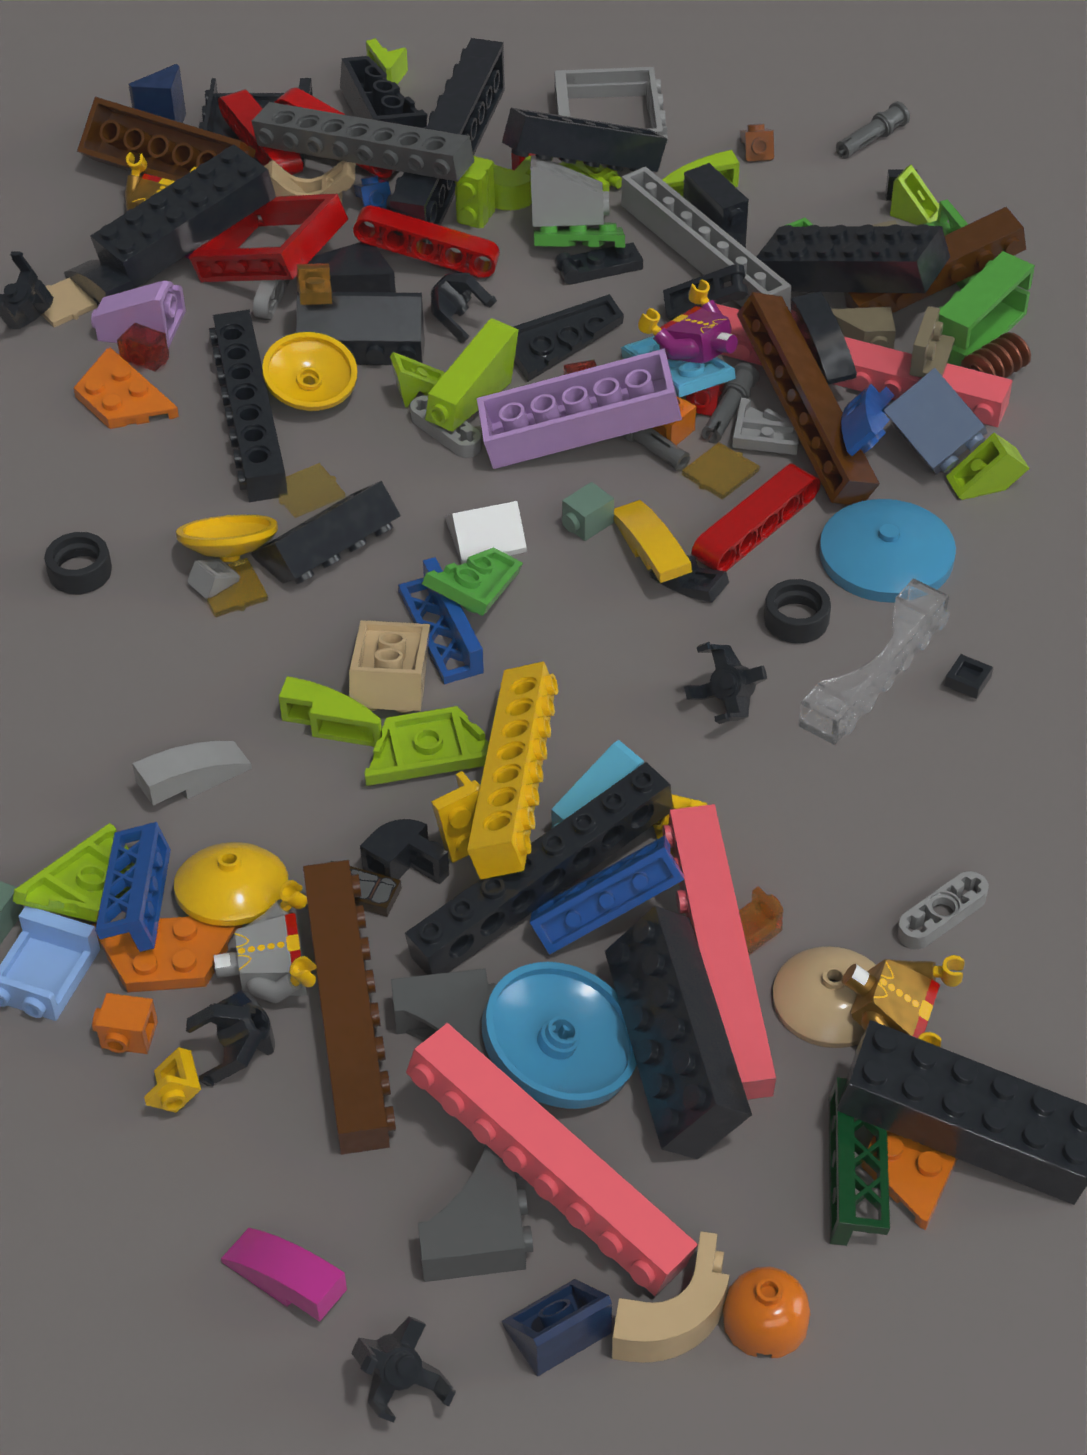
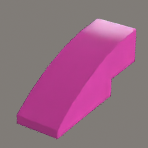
M248 1228L221 1258L223 1264L286 1307L293 1303L319 1322L347 1290L345 1272L310 1251L264 1231Z

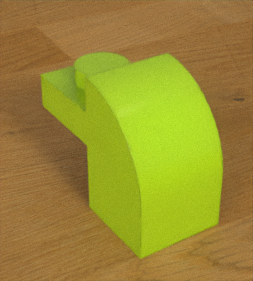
M531 156L526 157L515 171L494 164L496 209L519 210L532 204Z

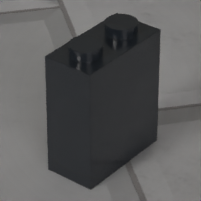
M710 163L684 172L683 197L746 248L749 199Z

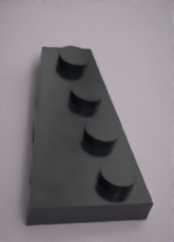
M608 294L514 326V328L519 329L514 362L527 382L621 325L624 314L611 295Z

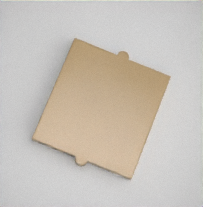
M69 277L54 285L46 286L54 298L51 307L42 316L53 327H57L72 319L77 320L79 316L96 309L97 303Z

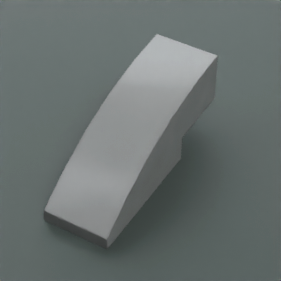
M209 741L188 744L153 754L132 763L136 783L153 806L183 792L187 799H190L252 769L250 761L234 741Z

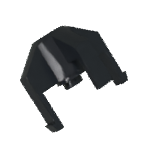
M11 251L10 254L13 262L20 270L17 282L6 285L4 288L5 294H0V317L10 329H21L36 320L51 307L54 298L43 282L38 280L37 274L23 257L24 253L20 251Z
M448 273L431 289V312L458 341L463 343L470 336L451 317L456 314L460 317L468 310L469 306L467 303L472 298L470 296L471 292L489 308L497 300L469 273Z
M710 642L698 645V653H712L716 669L712 673L709 683L700 686H684L687 700H704L713 697L724 700L727 713L714 716L715 722L718 724L747 718L749 716L750 697L754 693L756 685L767 679L765 667L758 666L749 669L742 666L730 645H710Z
M243 990L217 1004H210L205 1009L187 1018L186 1032L188 1033L197 1030L209 1022L216 1024L218 1039L224 1047L223 1063L199 1075V1081L207 1086H214V1083L216 1084L246 1068L256 1049L266 1055L274 1052L275 1039L270 1019L260 1004Z
M408 1316L392 1334L384 1335L378 1340L358 1338L351 1353L360 1364L361 1370L370 1375L373 1373L368 1403L378 1417L393 1423L396 1417L387 1405L395 1390L408 1389L412 1385L417 1384L432 1390L440 1401L447 1406H450L456 1390H453V1386L440 1370L422 1361L415 1350L426 1326L424 1322Z

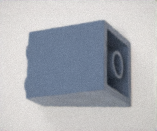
M936 368L932 369L884 409L891 424L936 475L940 471L946 473L959 462L957 457L967 449L970 452L975 450L985 441L984 435L988 433L984 424Z

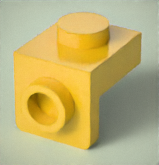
M178 1047L154 1070L157 1085L144 1096L147 1106L177 1113L201 1090L191 1050Z

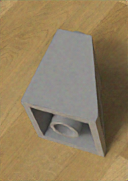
M531 155L533 227L604 225V215H609V191H603L602 182L555 162Z

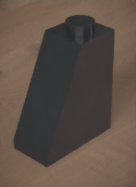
M362 242L315 255L308 263H329L332 292H396L394 271L377 247Z

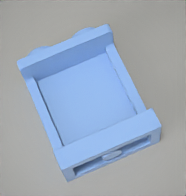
M25 906L18 916L22 932L0 964V1006H10L23 1010L34 1018L44 1017L57 1021L101 950L97 933L95 932V926L41 909Z

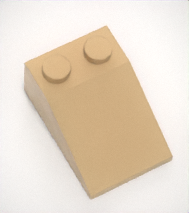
M361 620L349 669V697L371 711L377 709L395 710L399 713L421 711L430 624Z

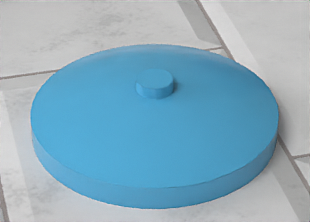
M872 499L849 505L835 513L828 520L821 534L819 553L821 564L827 575L844 590L868 600L896 603L916 600L939 589L950 577L953 570L956 546L954 537L947 525L930 511L905 501Z
M537 962L521 966L505 975L498 982L485 1005L481 1030L489 1058L499 1069L538 1102L566 1109L596 1106L615 1096L625 1086L635 1070L637 1063L617 993L602 979L586 970L558 962Z

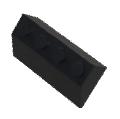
M297 291L296 333L316 332L335 338L349 349L357 365H392L390 356L393 352L423 363L425 335L422 293L332 292V304L300 305L299 291Z
M379 481L348 495L253 551L251 555L282 584L295 580L296 584H300L315 575L312 569L321 564L323 568H326L341 559L339 553L348 548L349 552H353L367 544L365 537L373 532L377 537L392 529L393 525L391 522L401 515L383 482Z

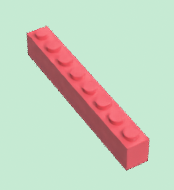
M715 804L671 809L669 811L668 825H663L662 830L663 836H666L671 845L673 858L684 874V880L679 882L680 890L676 891L679 914L685 913L686 917L690 918L747 1100L772 1097L776 1083V1074Z
M446 1023L414 1049L406 1073L411 1077L415 1085L426 1090L442 1105L443 1109L450 1116L456 1117L466 1126L480 1143L486 1144L495 1152L511 1171L517 1172L525 1179L542 1199L549 1201L565 1215L573 1227L584 1232L598 1245L604 1255L614 1259L624 1268L634 1282L645 1287L652 1295L656 1296L686 1267L698 1243L450 1024Z

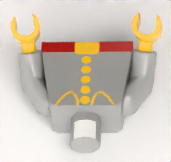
M294 880L286 881L279 891L281 900H277L263 915L253 922L235 931L237 952L214 955L217 978L240 975L243 991L251 996L274 1004L281 1002L289 996L307 995L306 987H312L316 982V977L311 971L315 970L317 965L308 957L301 955L296 914L292 913L291 910L292 907L302 909L307 904V897L301 893L302 885Z

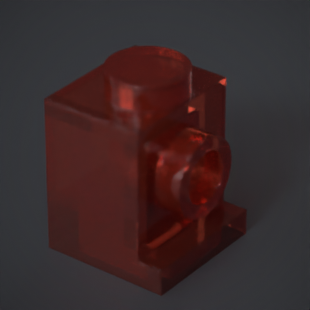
M134 323L117 339L119 355L128 363H133L156 372L169 359L166 333Z

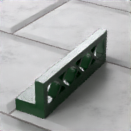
M837 1077L828 1099L830 1244L847 1246L853 1231L887 1235L890 1230L887 1130L859 1119L854 1122V1117L837 1111L847 1078ZM863 1125L876 1137V1143L868 1149L854 1137V1132ZM864 1161L877 1173V1179L869 1185L855 1173V1168ZM855 1188L859 1191L857 1195L855 1193ZM866 1198L878 1210V1220L856 1217V1205Z

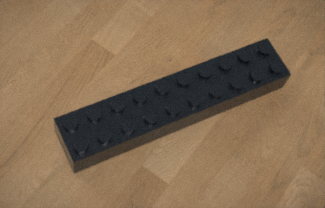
M476 38L470 39L467 47L462 49L459 63L454 65L451 79L446 81L443 95L438 97L435 111L430 113L427 127H423L425 129L470 136L473 156L505 91L503 42ZM404 172L402 177H398L396 180L393 195L390 194L388 196L386 209L441 226L455 196V181ZM393 231L397 235H403L399 231ZM422 239L424 243L432 244L429 240Z

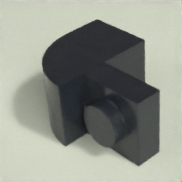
M412 819L390 821L377 828L360 845L363 870L400 879L411 867L438 884H441L449 876L448 851L438 842L428 840V827L423 822Z

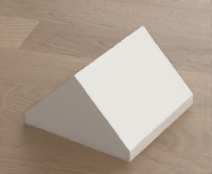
M517 501L446 516V522L461 564L466 563L468 557L493 547L509 556L527 552Z

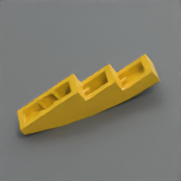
M638 500L614 508V522L634 556H640L647 570L652 569L660 583L692 572L691 561L662 520L644 502Z

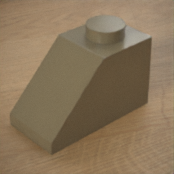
M891 307L831 309L844 337L894 349L896 329Z

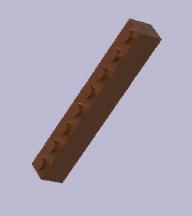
M752 292L737 313V317L832 503L848 505L866 501L880 483L861 449L853 456L847 452L841 426L843 412L783 297Z
M349 860L303 866L315 962L317 965L316 970L341 1155L390 1148L388 1132L396 1131L393 1106L385 1107L383 1096L391 1095L388 1071L380 1072L378 1061H384L386 1057L383 1036L375 1037L373 1027L381 1026L378 1002L370 1003L369 994L376 993L373 969L365 970L364 961L371 960L368 937L360 938L359 929L366 928L363 905H355V897H362L359 874L351 875Z

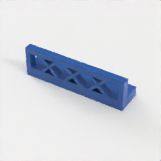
M436 557L423 560L424 577L426 573L433 570L437 573L443 572ZM424 578L398 584L399 594L413 622L430 624L428 653L443 683L448 684L484 673L483 648L460 604L422 585ZM425 589L429 593L425 601L410 595ZM426 612L440 616L436 624L422 619ZM438 635L452 639L448 647L436 644L434 640ZM449 658L462 661L465 666L448 670L446 663Z
M157 822L114 833L95 929L99 939L129 932L140 952L155 948L171 852ZM138 841L130 849L124 848L126 843ZM131 862L135 863V865L132 866L124 874L120 873V871L123 870ZM127 886L131 888L119 899L115 897ZM122 911L126 913L125 919L110 922Z
M665 835L548 900L532 912L530 924L549 955L684 880V874L670 853L671 845Z

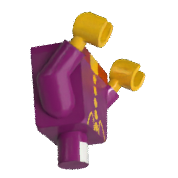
M700 280L698 289L692 283L688 298L692 303L701 304L702 307L695 306L661 327L657 325L660 320V314L652 308H649L646 314L642 313L639 319V330L643 333H652L654 335L653 339L660 349L665 348L667 359L702 364L709 362L723 352L731 354L737 348L738 339L736 335L731 334L730 320L721 313L713 300L709 301L707 298L710 285L706 280Z

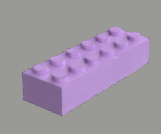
M665 348L477 398L483 441L493 469L682 420Z

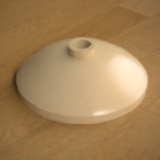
M816 947L796 954L780 968L774 981L772 998L778 1018L791 1033L810 1044L827 1048H844L858 1045L865 1030L851 1015L857 993L842 984V978L852 964H857L866 971L876 964L860 953L840 947Z

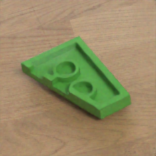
M604 223V225H599V228H587V225L569 226V229H557V226H541L540 230H534V246L570 247L575 246L576 241H582V245L600 247L605 245L606 241H615V247L625 248V234L622 227H617V223Z

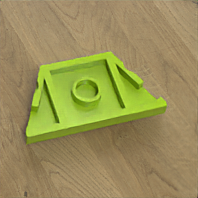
M458 706L387 717L381 730L382 737L377 740L373 750V760L370 767L365 769L364 775L366 786L482 767L485 765L489 741L485 739V732L477 724L470 722L468 716Z
M107 824L14 889L13 902L97 922L114 833L117 831L114 825ZM131 862L123 870H121L120 873L124 874L132 866H134L135 863ZM127 886L115 897L119 899L131 888Z

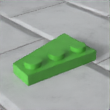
M493 547L468 557L466 563L461 565L455 563L446 565L443 572L437 573L433 570L426 573L422 585L457 602L467 611L483 616L519 574L523 562Z

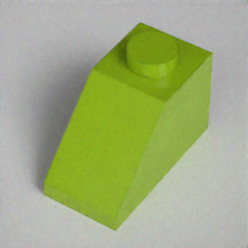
M994 432L947 474L946 478L958 498L965 500L1005 491L1030 468L1017 448Z

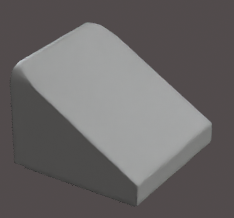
M221 559L194 561L188 583L205 598H211L237 583L240 576Z

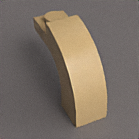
M274 160L264 166L269 170L276 197L337 193L342 203V191L350 189L355 182L356 164L352 162L341 161L324 175L311 179L298 178L289 174Z
M700 1231L694 1275L689 1285L679 1295L662 1302H642L619 1298L612 1337V1359L630 1362L664 1361L695 1348L713 1331L723 1314V1305L728 1292L730 1276L729 1274H722L724 1252L716 1251L718 1234Z

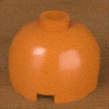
M770 1266L753 1268L739 1275L728 1289L723 1305L724 1330L733 1345L747 1355L757 1357V1353L763 1355L772 1354L771 1358H781L795 1351L806 1338L811 1316L807 1293L800 1282L784 1270Z

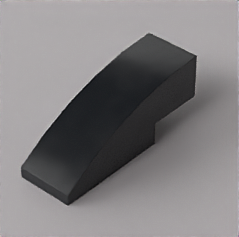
M90 260L64 272L65 277H70L97 305L100 304L103 297L133 289L132 280L113 265L100 260Z
M821 291L791 298L790 312L828 385L856 378L857 372L844 335Z

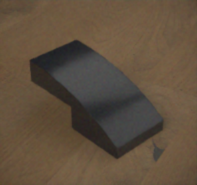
M687 555L691 561L692 572L660 583L685 596L712 603L729 584V579L726 571L700 568L697 565L695 556ZM651 570L649 572L651 578L659 582L655 573Z

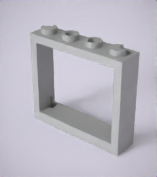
M654 67L554 71L557 115L570 117L568 100L570 98L646 96L650 128L648 129L666 137L668 143L665 110H663V94H661V80L655 78Z

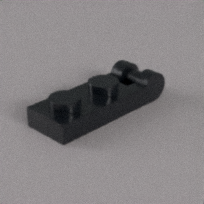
M634 242L625 244V248L613 246L575 255L562 252L556 256L555 264L558 270L561 271L565 283L570 285L642 270L643 258Z
M734 264L663 290L666 317L671 321L695 306L702 307L701 304L692 303L688 298L691 284L693 283L698 289L699 282L702 279L706 280L710 285L707 295L709 301L713 300L716 304L721 305L732 300L740 301L746 299L749 294L747 285L743 282L746 276L744 266ZM731 281V286L725 288L724 283Z

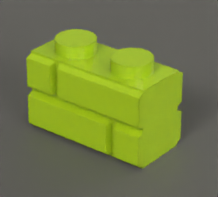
M473 156L474 163L458 182L455 181L456 218L459 224L484 228L489 221L488 218H491L495 212L494 162L489 159Z

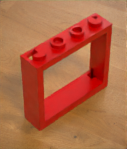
M337 193L279 196L197 248L189 256V259L200 282L293 280L297 275V264H308L348 221V217ZM257 215H261L262 220H259ZM300 225L280 247L239 248L259 226Z

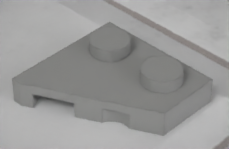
M741 397L732 448L797 455L799 437L790 419L781 417L777 412L768 408L763 413L751 407V400Z

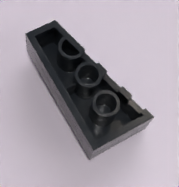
M369 56L342 58L340 89L355 117L419 128L427 127L428 114L423 109L417 110L415 108V101L409 96L404 97L400 93V87L395 82L388 81L386 79L387 74Z

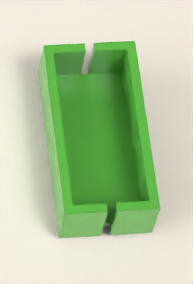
M1002 251L993 261H988L978 275L972 276L964 288L956 291L950 301L943 307H939V322L944 323L942 335L955 338L948 360L949 364L961 366V361L965 356L972 354L983 345L1007 333L1027 314L1030 292L1026 290L1031 288L1035 265Z

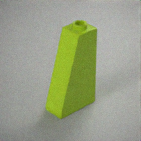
M493 318L488 320L428 393L425 420L453 432L479 410L477 398L501 392L512 381L519 329Z

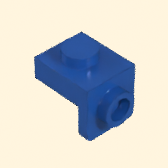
M378 175L361 178L362 183L354 185L356 197L362 198L363 207L371 205L386 209L387 199L391 194L389 181L379 180Z

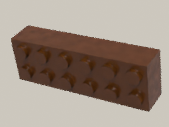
M95 97L77 152L92 160L130 172L131 168L126 162L127 154L132 152L135 159L134 164L139 162L140 154H142L147 162V168L140 175L149 174L176 181L190 173L192 168L209 161L232 145H236L252 158H254L256 150L240 140Z

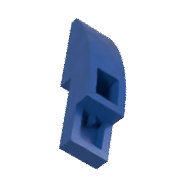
M870 384L844 408L841 420L842 434L847 452L851 456L860 449L865 454L886 434L883 427L890 419L885 415L884 409L889 406L888 403L895 396L887 386L878 392Z

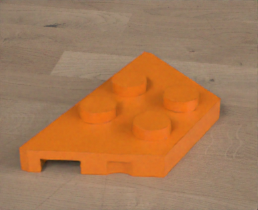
M111 347L104 351L74 386L75 397L109 429L125 427L129 424L150 423L149 416L168 414L169 419L179 417L177 406Z
M191 916L159 918L154 949L140 952L129 932L104 939H99L98 937V941L106 952L111 966L118 972L120 981L127 992L197 988L207 986L215 973L214 955L227 953L229 940L238 928H242V925H211L198 921Z
M887 1131L889 1196L897 1204L901 1201L915 1216V1223L920 1228L926 1230L958 1159ZM873 1136L869 1147L876 1143L875 1136ZM864 1161L862 1168L875 1181L877 1173Z

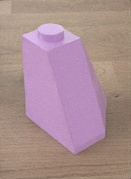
M160 281L103 297L98 308L93 310L91 317L92 327L96 329L97 340L169 349L186 312L183 288L179 285H173L170 281Z

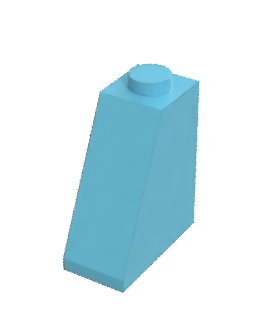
M620 740L614 742L551 809V829L644 764V760Z

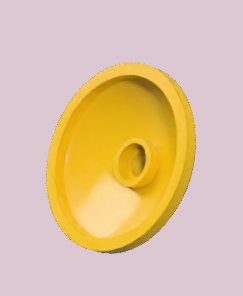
M298 332L287 335L277 340L268 349L263 359L262 376L267 389L280 402L300 410L319 411L342 403L350 396L357 381V364L352 353L340 341L321 333Z
M225 515L184 524L176 530V537L183 546L201 555L220 557L223 562H234L240 560V555L253 552L269 541L278 531V525L275 519L267 516Z
M242 842L220 843L198 851L180 866L174 878V894L180 908L198 921L217 926L243 925L253 922L263 915L277 900H281L279 891L281 886L288 881V873L283 862L275 854L264 848Z

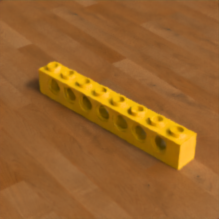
M544 661L506 669L503 672L467 848L480 880L524 871L527 854L531 853L530 834L531 830L535 829L534 811L535 806H538L540 801L538 788L539 783L543 782L542 765L543 760L547 759V738L551 737L550 719L555 714L554 695L558 694L556 677L554 674H549Z

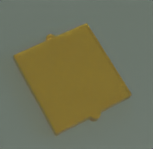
M719 442L684 468L682 475L698 484L700 489H706L723 500L760 471V466L745 458L742 452H735Z
M320 463L286 476L288 493L278 494L279 504L285 505L295 518L346 497L345 492L336 483V477L330 476Z
M248 558L227 564L239 574L240 579L237 583L211 598H206L215 617L237 610L244 611L246 607L268 601V595Z

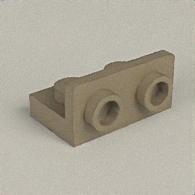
M927 306L913 345L910 375L923 378L934 368L942 376L944 374L955 338L942 335L944 323L939 322L940 308Z

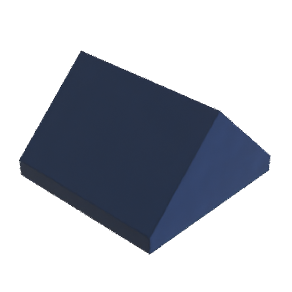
M178 64L128 84L132 108L183 123L186 109L180 66Z
M573 1279L502 1320V1323L537 1376H540L612 1333V1301L609 1295L579 1280Z

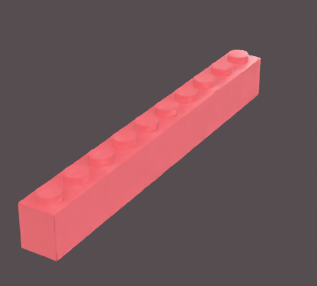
M716 304L721 313L730 320L731 334L736 335L738 339L737 348L733 353L723 352L720 355L762 365L737 317L739 309ZM844 337L857 375L854 379L834 383V385L861 392L870 384L878 392L887 386L895 395L891 400H896L922 379V377L910 375L912 354ZM947 363L943 378L983 424L998 428L1009 404L1013 380Z

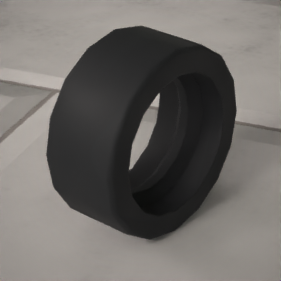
M72 532L55 539L46 549L44 560L50 583L59 591L68 594L88 593L103 586L111 576L112 564L106 542L98 535L89 532ZM78 556H89L96 559L91 565L77 570L60 567L67 560Z
M789 579L777 583L768 591L765 599V626L773 636L782 641L808 643L816 640L826 632L829 625L831 612L830 597L821 586L811 581ZM788 604H802L815 610L816 614L808 618L796 619L787 617L779 612L778 609Z

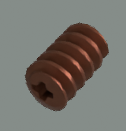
M1007 332L993 339L990 343L983 345L980 349L975 350L972 354L965 356L961 361V367L1006 378L1011 376L1012 373L1019 371L1021 367L1027 366L1031 362V353L1028 345L1020 336Z

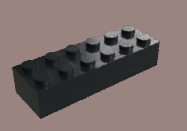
M236 145L224 149L220 154L199 165L198 168L177 179L168 187L152 195L146 201L128 210L124 215L90 235L99 260L107 262L122 271L132 280L133 289L139 287L276 198L269 170Z
M867 224L863 226L836 225L819 227L818 225H810L807 227H793L791 225H784L776 230L756 257L791 285V292L926 293L950 259V254L942 226H929L927 224L917 226H900L898 224L873 226Z
M654 906L605 950V955L660 1147L665 1151L699 1159L752 1116V1112L690 918Z
M869 1021L856 1049L837 1111L1075 1205L1087 1187L1086 1104L875 1021Z

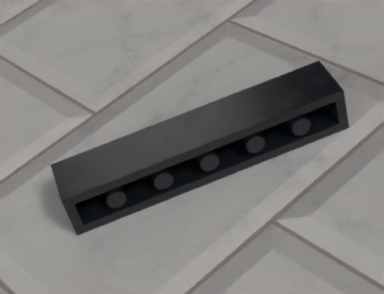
M511 108L502 143L512 148L511 153L521 157H528L529 153L536 154L535 156L548 161H552L553 157H558L559 160L569 164H576L578 160L591 167L599 168L600 164H606L608 168L623 171V167H626L632 172L646 166L649 170L658 172L667 138L650 129Z

